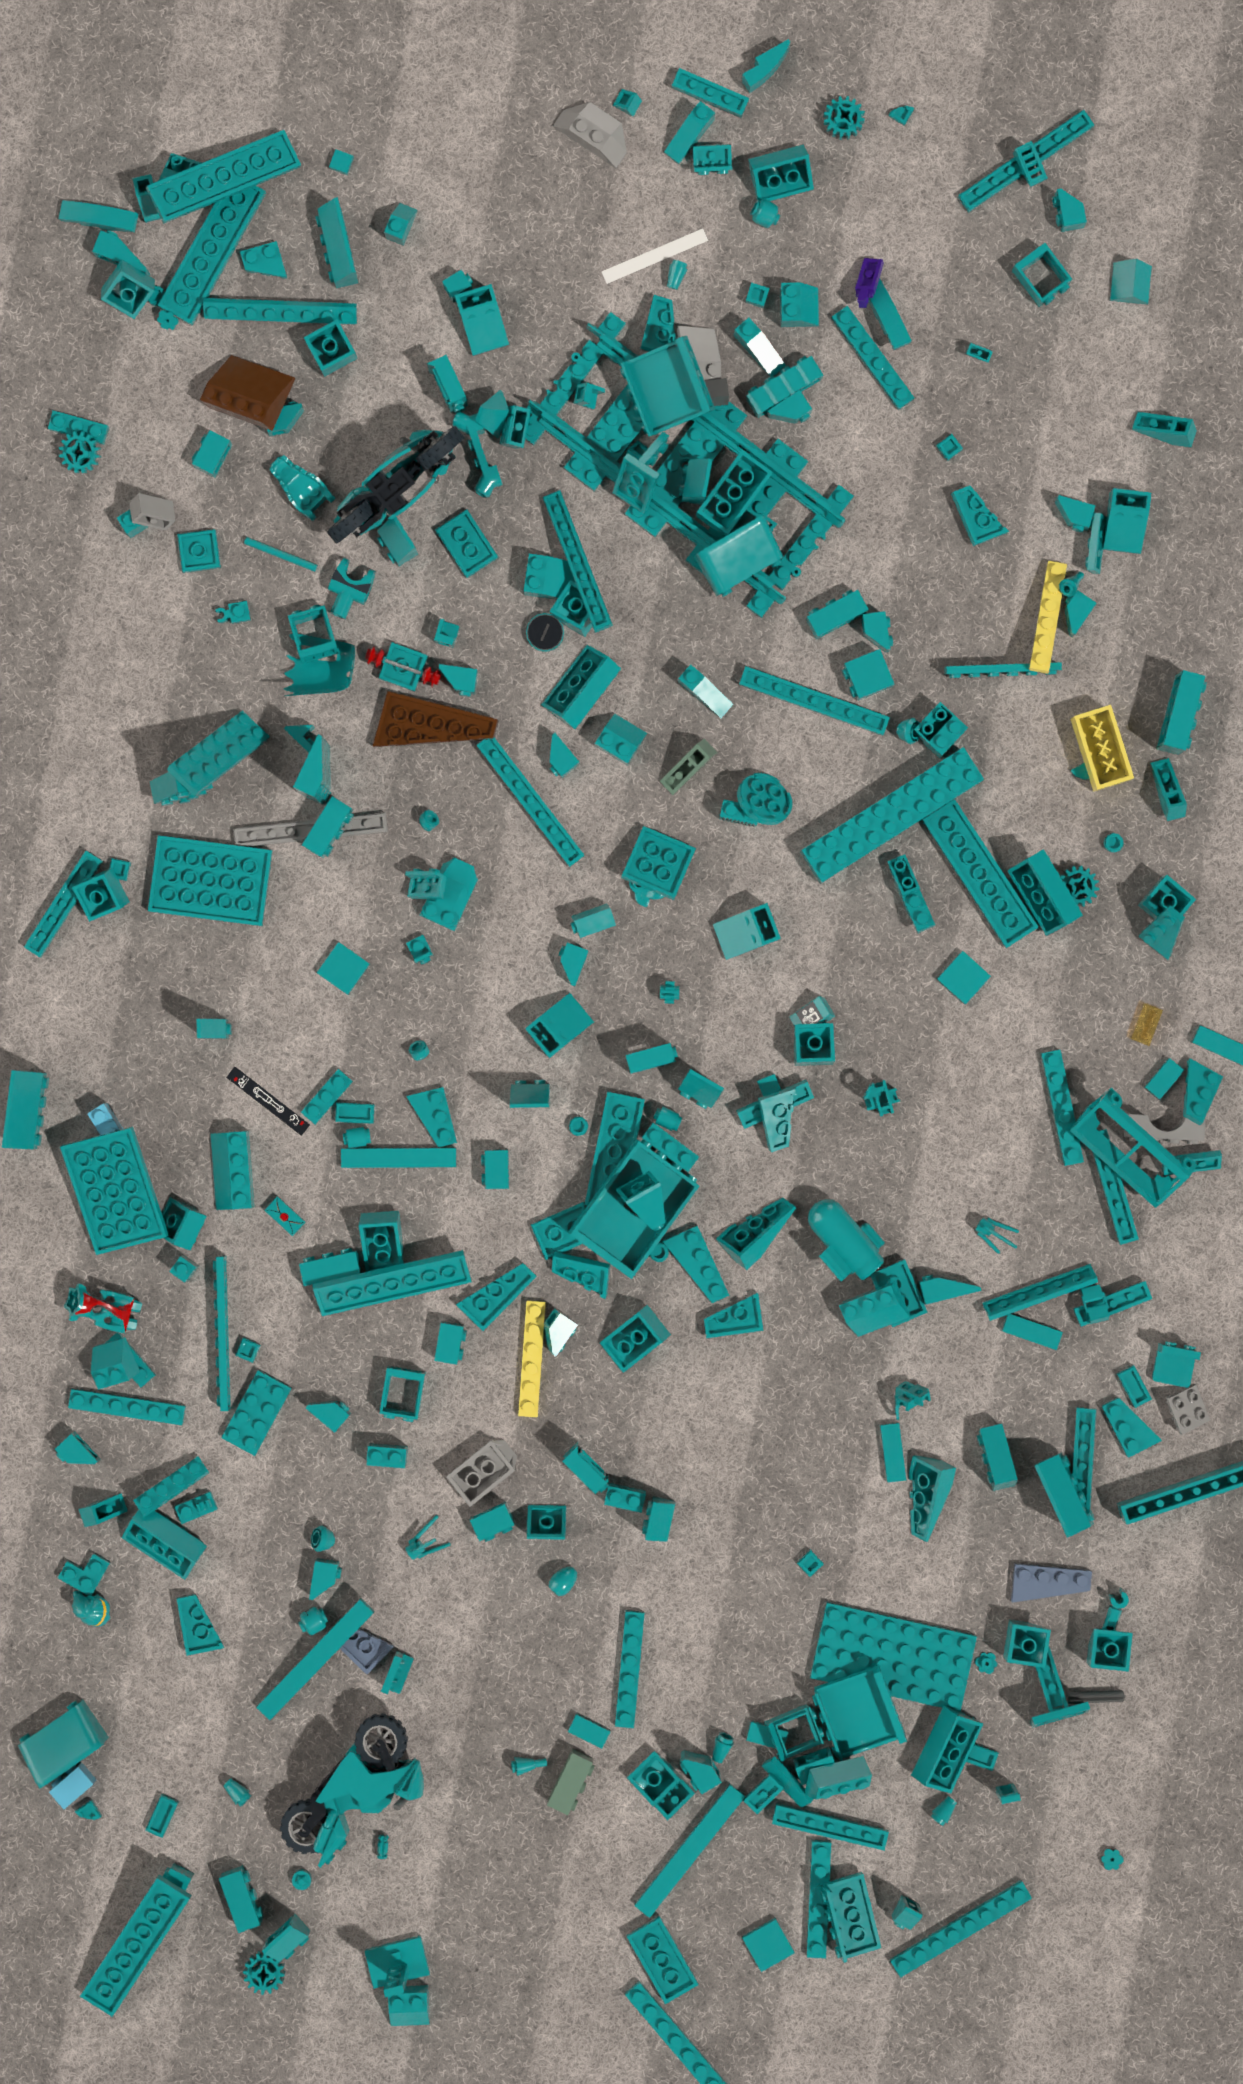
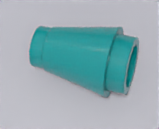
M673 259L672 264L669 265L668 288L678 290L688 270L686 269V263Z
M720 1732L716 1736L712 1756L713 1761L723 1763V1760L734 1745V1738L731 1735Z
M232 1778L223 1786L235 1805L238 1804L240 1807L252 1796L247 1788Z
M947 1796L932 1811L933 1814L930 1817L941 1826H944L945 1823H948L957 1802Z

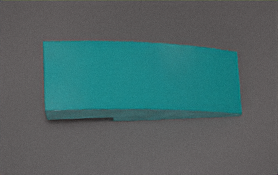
M789 39L755 58V67L742 74V82L749 94L764 84L779 68L790 49Z

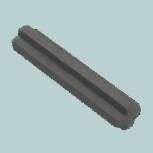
M1122 1690L1067 1693V1701L1070 1704L1123 1702L1125 1699Z

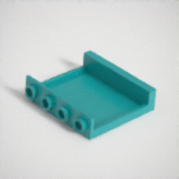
M682 336L673 342L620 363L622 367L620 368L621 374L628 382V392L634 398L636 413L641 416L643 421L642 429L645 434H648V437L715 410L688 336Z
M880 1665L814 1687L815 1694L812 1695L814 1704L820 1707L821 1712H819L821 1722L827 1725L828 1729L825 1730L829 1741H833L834 1747H832L834 1756L839 1758L840 1761H844L843 1758L898 1740L899 1744L907 1742L904 1728Z

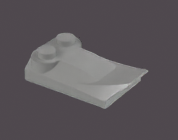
M504 1439L490 1440L457 1468L453 1469L446 1478L469 1507H471L515 1471L517 1455Z

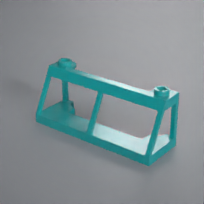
M1109 1088L1085 1108L1069 1131L1153 1207L1157 1208L1191 1176L1197 1164L1187 1156H1181L1176 1159L1120 1108L1122 1106L1121 1096L1113 1088ZM1098 1108L1104 1110L1138 1141L1127 1154L1119 1150L1096 1129L1100 1124L1096 1116ZM1140 1146H1143L1176 1177L1172 1178L1169 1175L1161 1177L1157 1174L1152 1179L1129 1157Z

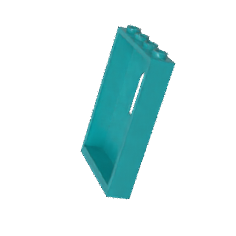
M637 1139L634 1141L568 1231L570 1235L630 1279L635 1276L700 1187L696 1183L697 1179L689 1173L685 1175L680 1172L682 1168L674 1162L672 1164L666 1161L667 1157L660 1151L653 1152L650 1149L652 1145L643 1139L641 1142ZM648 1171L660 1182L662 1188L666 1223L659 1230H652L639 1216L637 1217L623 1206L625 1201L616 1191L617 1188Z

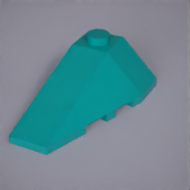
M917 1455L912 1457L909 1470V1480L913 1482V1491H910V1498H913L914 1507L910 1511L911 1534L925 1542H928L951 1490L956 1467L938 1459Z

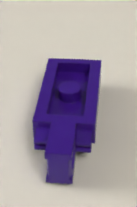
M864 258L855 287L859 308H867L869 298H873L884 265L883 259Z

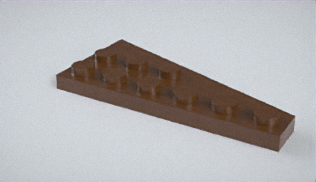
M387 691L373 747L494 739L499 720Z

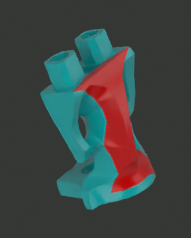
M78 1283L76 1288H69L68 1299L64 1304V1308L70 1313L69 1321H77L79 1317H89L94 1320V1325L111 1331L126 1333V1330H136L137 1319L130 1318L131 1311L140 1312L142 1303L135 1300L131 1295L100 1289L101 1298L91 1296L82 1284ZM106 1297H114L115 1301L110 1303L106 1300ZM97 1305L102 1307L101 1310H99L96 1313L92 1311L93 1308ZM110 1317L111 1322L105 1323L104 1319Z

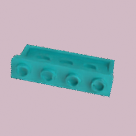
M859 1872L823 1883V1891H820L823 1903L827 1904L828 1909L825 1910L828 1922L831 1921L832 1924L830 1934L832 1939L836 1940L837 1946L834 1947L837 1959L840 1958L843 1963H846L848 1958L882 1948L864 1874Z

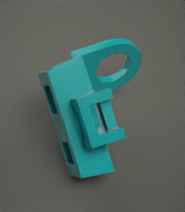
M885 1080L878 1083L871 1082L862 1097L865 1100L867 1111L877 1108L880 1117L884 1114L894 1113L892 1104L900 1102L896 1095L897 1089L888 1090Z
M907 1381L898 1385L894 1395L896 1420H899V1407L902 1405L906 1407L905 1411L908 1412L917 1405L922 1407L924 1400L931 1401L929 1389Z

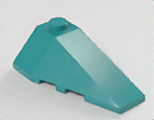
M781 1198L764 1207L762 1213L755 1217L749 1215L746 1217L747 1221L737 1226L735 1223L729 1226L716 1240L736 1263L745 1270H748L762 1257L796 1207L786 1199Z

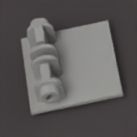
M1197 1385L1174 1396L1169 1395L1166 1397L1165 1403L1168 1405L1169 1410H1171L1169 1413L1173 1415L1172 1420H1174L1177 1427L1176 1430L1179 1431L1180 1435L1210 1421Z

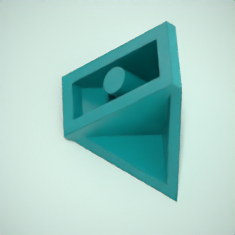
M501 390L480 406L475 419L477 423L497 439H499L509 412Z

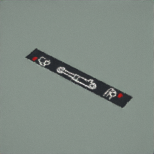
M234 1067L226 1077L302 1136L310 1126L309 1123L237 1067Z

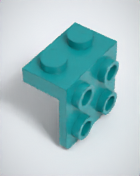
M1165 1341V1344L1158 1343L1152 1380L1188 1388L1191 1384L1195 1359L1200 1360L1201 1352L1197 1351L1196 1347L1184 1345V1348L1177 1347V1343Z

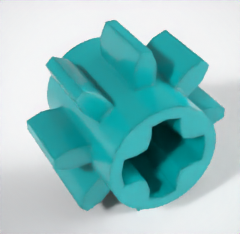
M665 981V985H660V999H665L664 1004H674V1000H679L680 986H675V981Z

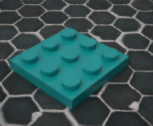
M643 826L621 878L674 900L696 848Z

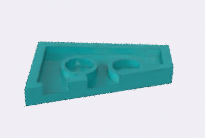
M654 295L652 298L640 349L648 352L676 339L673 302L671 299Z
M970 485L951 493L973 546L1009 532L1005 526L1003 527L1000 524L997 516L989 511L985 506V502Z
M758 1293L705 1318L706 1339L764 1331Z
M197 1595L177 1597L186 1656L225 1648Z

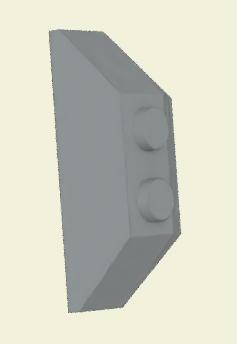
M591 102L563 110L553 125L554 128L616 169L627 154L622 123Z

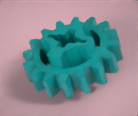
M839 96L838 102L833 99L831 101L832 106H826L827 112H824L823 116L826 119L823 124L829 125L827 132L833 131L832 137L838 134L839 140H842L843 136H846L847 140H849L850 134L857 136V130H862L863 126L861 124L865 122V118H863L865 111H860L862 105H856L855 98L849 101V96H846L845 100H842V97ZM834 112L836 117L832 121L831 115ZM856 115L857 121L854 124L853 118Z
M74 431L73 436L67 434L68 440H61L64 446L59 447V450L63 451V454H60L59 457L65 459L62 464H68L67 470L74 468V473H79L80 469L82 473H87V469L90 471L94 470L92 465L99 464L96 458H101V455L97 454L101 447L95 446L98 440H91L93 435L88 434L86 436L84 431H81L80 436L78 431ZM77 440L76 443H75V445H73L72 447H70L71 443H72L73 441ZM77 450L83 451V455L78 454ZM90 458V460L86 464H84V461Z
M1073 866L1071 867V872L1065 870L1066 876L1060 875L1065 886L1069 887L1070 894L1076 904L1080 903V906L1084 907L1085 901L1091 904L1092 900L1090 898L1097 897L1094 891H1099L1100 889L1095 887L1099 880L1093 879L1096 874L1090 875L1089 868L1083 871V866H1079L1078 870ZM1074 874H1081L1078 879L1070 878ZM1087 879L1089 880L1090 888L1087 885ZM1081 881L1080 887L1082 888V890L1080 889L1076 891V886L1074 884H1077ZM1079 894L1086 896L1084 899H1076Z
M257 1951L256 1957L251 1955L250 1961L245 1963L247 1968L243 1970V1974L247 1976H245L244 1982H250L248 1988L253 1986L255 1988L254 1993L261 1990V1995H264L265 1990H267L271 1994L273 1988L278 1990L279 1984H282L284 1981L282 1977L285 1976L286 1971L282 1969L285 1964H280L275 1959L265 1954L261 1955V1952ZM261 1961L260 1965H255L257 1962ZM264 1966H265V1969H264V1970H265V1973L267 1974L266 1977H265V1979H264V1975H263V1972H262Z

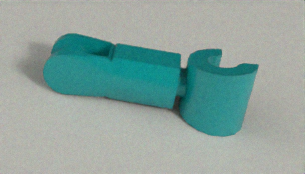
M1120 1588L1119 1590L1122 1596L1120 1600H1116L1112 1594H1109L1112 1605H1109L1102 1629L1110 1626L1112 1630L1116 1631L1122 1611L1121 1608L1126 1607L1129 1602L1128 1595L1124 1589Z

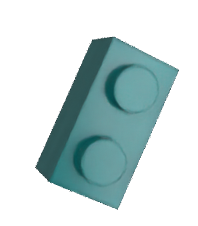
M972 342L969 343L966 350L967 355L989 363L993 353L992 350Z

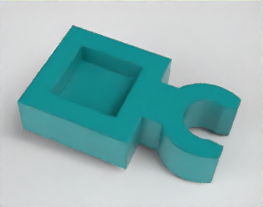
M247 601L228 604L229 610L224 608H217L215 610L216 613H224L222 619H217L218 623H225L228 619H231L232 624L251 621Z

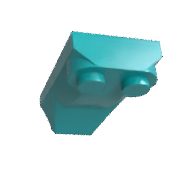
M453 857L450 861L443 863L440 869V873L447 877L443 899H427L419 916L455 932L478 878L475 874L474 866Z

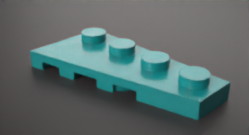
M698 1225L663 1241L711 1303L729 1296Z
M522 1263L463 1299L456 1306L484 1331L537 1275Z

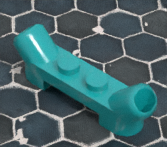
M460 411L456 413L452 425L470 435L471 439L467 441L471 452L475 451L477 458H474L476 468L482 471L474 489L478 495L487 498L490 497L495 487L502 486L503 484L497 466H488L478 435L485 433L484 427L475 421L478 413L469 416Z

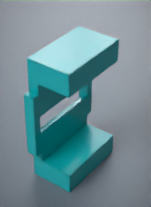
M1100 1284L1082 1288V1301L1086 1314L1089 1315L1090 1324L1109 1320V1306ZM1101 1299L1105 1301L1104 1304L1091 1307L1086 1306V1303Z

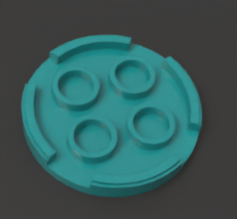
M754 773L743 779L737 790V799L740 807L746 815L758 823L765 825L779 824L788 817L792 810L791 794L780 784V780L769 774Z

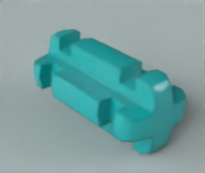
M381 1834L378 1837V1859H387L388 1835Z

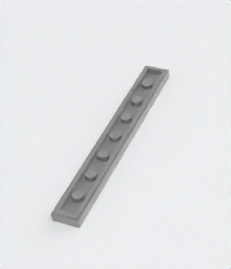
M386 813L353 816L350 823H345L342 830L344 832L341 837L388 832ZM317 820L234 828L235 845L252 847L304 841Z

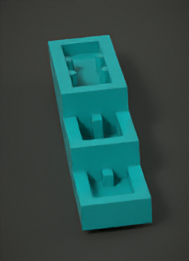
M62 200L58 219L63 222L79 223L82 226L99 227L102 230L135 233L139 214L119 208Z
M879 278L873 298H869V304L894 351L910 344L912 340L896 306Z

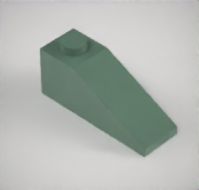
M703 739L660 782L674 795L718 752Z

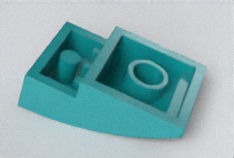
M653 1751L627 1777L667 1821L697 1792L656 1751Z

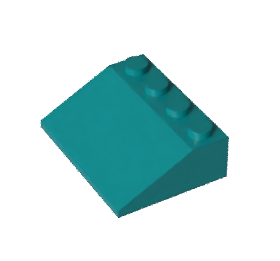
M318 734L293 788L302 796L323 805L324 801L328 802L332 794L330 791V745Z
M11 1070L2 1148L34 1150L41 1145L42 1135L39 1134L40 1127H43L44 1124L42 1108H45L47 1101L46 1096H44L45 1089L49 1085L47 1073Z

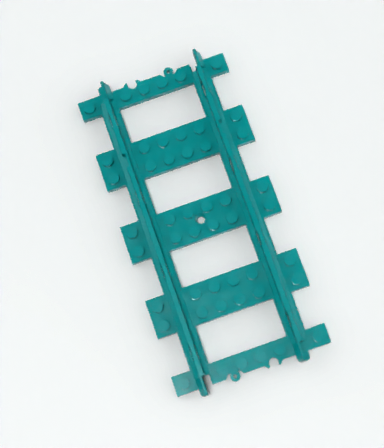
M612 312L608 314L599 328L594 324H587V329L599 338V342L596 345L589 340L582 349V356L577 352L572 354L571 360L575 364H570L560 379L553 381L554 385L557 386V390L551 392L547 389V396L541 404L529 400L527 409L531 410L530 414L532 415L529 418L525 440L534 446L546 431L562 442L564 446L574 452V455L564 466V469L594 492L605 477L616 483L622 465L618 460L642 430L643 421L641 416L636 413V403L628 392L627 387L629 385L625 386L587 438L557 415L574 394L577 385L584 381L603 355L621 366L620 363L638 357L616 340V337L625 327L626 323ZM613 349H614L616 352H618L620 355H622L623 358H621L619 355H617V354L613 351ZM728 401V405L714 406L715 410L690 420L693 422L692 426L657 470L660 476L648 510L643 514L633 506H630L625 512V516L654 538L666 523L696 545L685 561L703 574L694 556L727 535L711 527L707 530L678 508L682 503V495H679L680 486L685 484L686 477L682 476L684 469L682 464L684 462L689 463V459H713V462L724 447L738 456L741 450H743L739 447L741 445L750 452V456L770 469L773 474L730 533L761 515H764L766 518L785 492L815 514L814 518L782 558V563L776 566L770 576L761 570L752 575L758 579L757 581L751 576L744 580L745 583L757 591L746 607L762 618L774 601L778 604H783L786 600V597L775 590L773 586L775 585L783 591L791 580L790 574L794 578L800 576L801 569L796 566H802L812 551L819 549V546L815 544V540L821 538L825 541V534L832 525L836 528L843 526L845 518L840 514L853 499L854 495L838 485L828 499L823 497L798 478V475L807 465L808 461L788 445L777 439L769 451L765 453L737 432L738 428L747 418V414ZM554 427H557L559 430H561L563 433H565V435H563L561 432H559V431H558L556 428H554ZM804 495H807L809 498H811L813 501H815L816 504H814L812 501H810V500H809L808 498H806ZM681 522L688 526L692 531H690L688 528L682 525Z

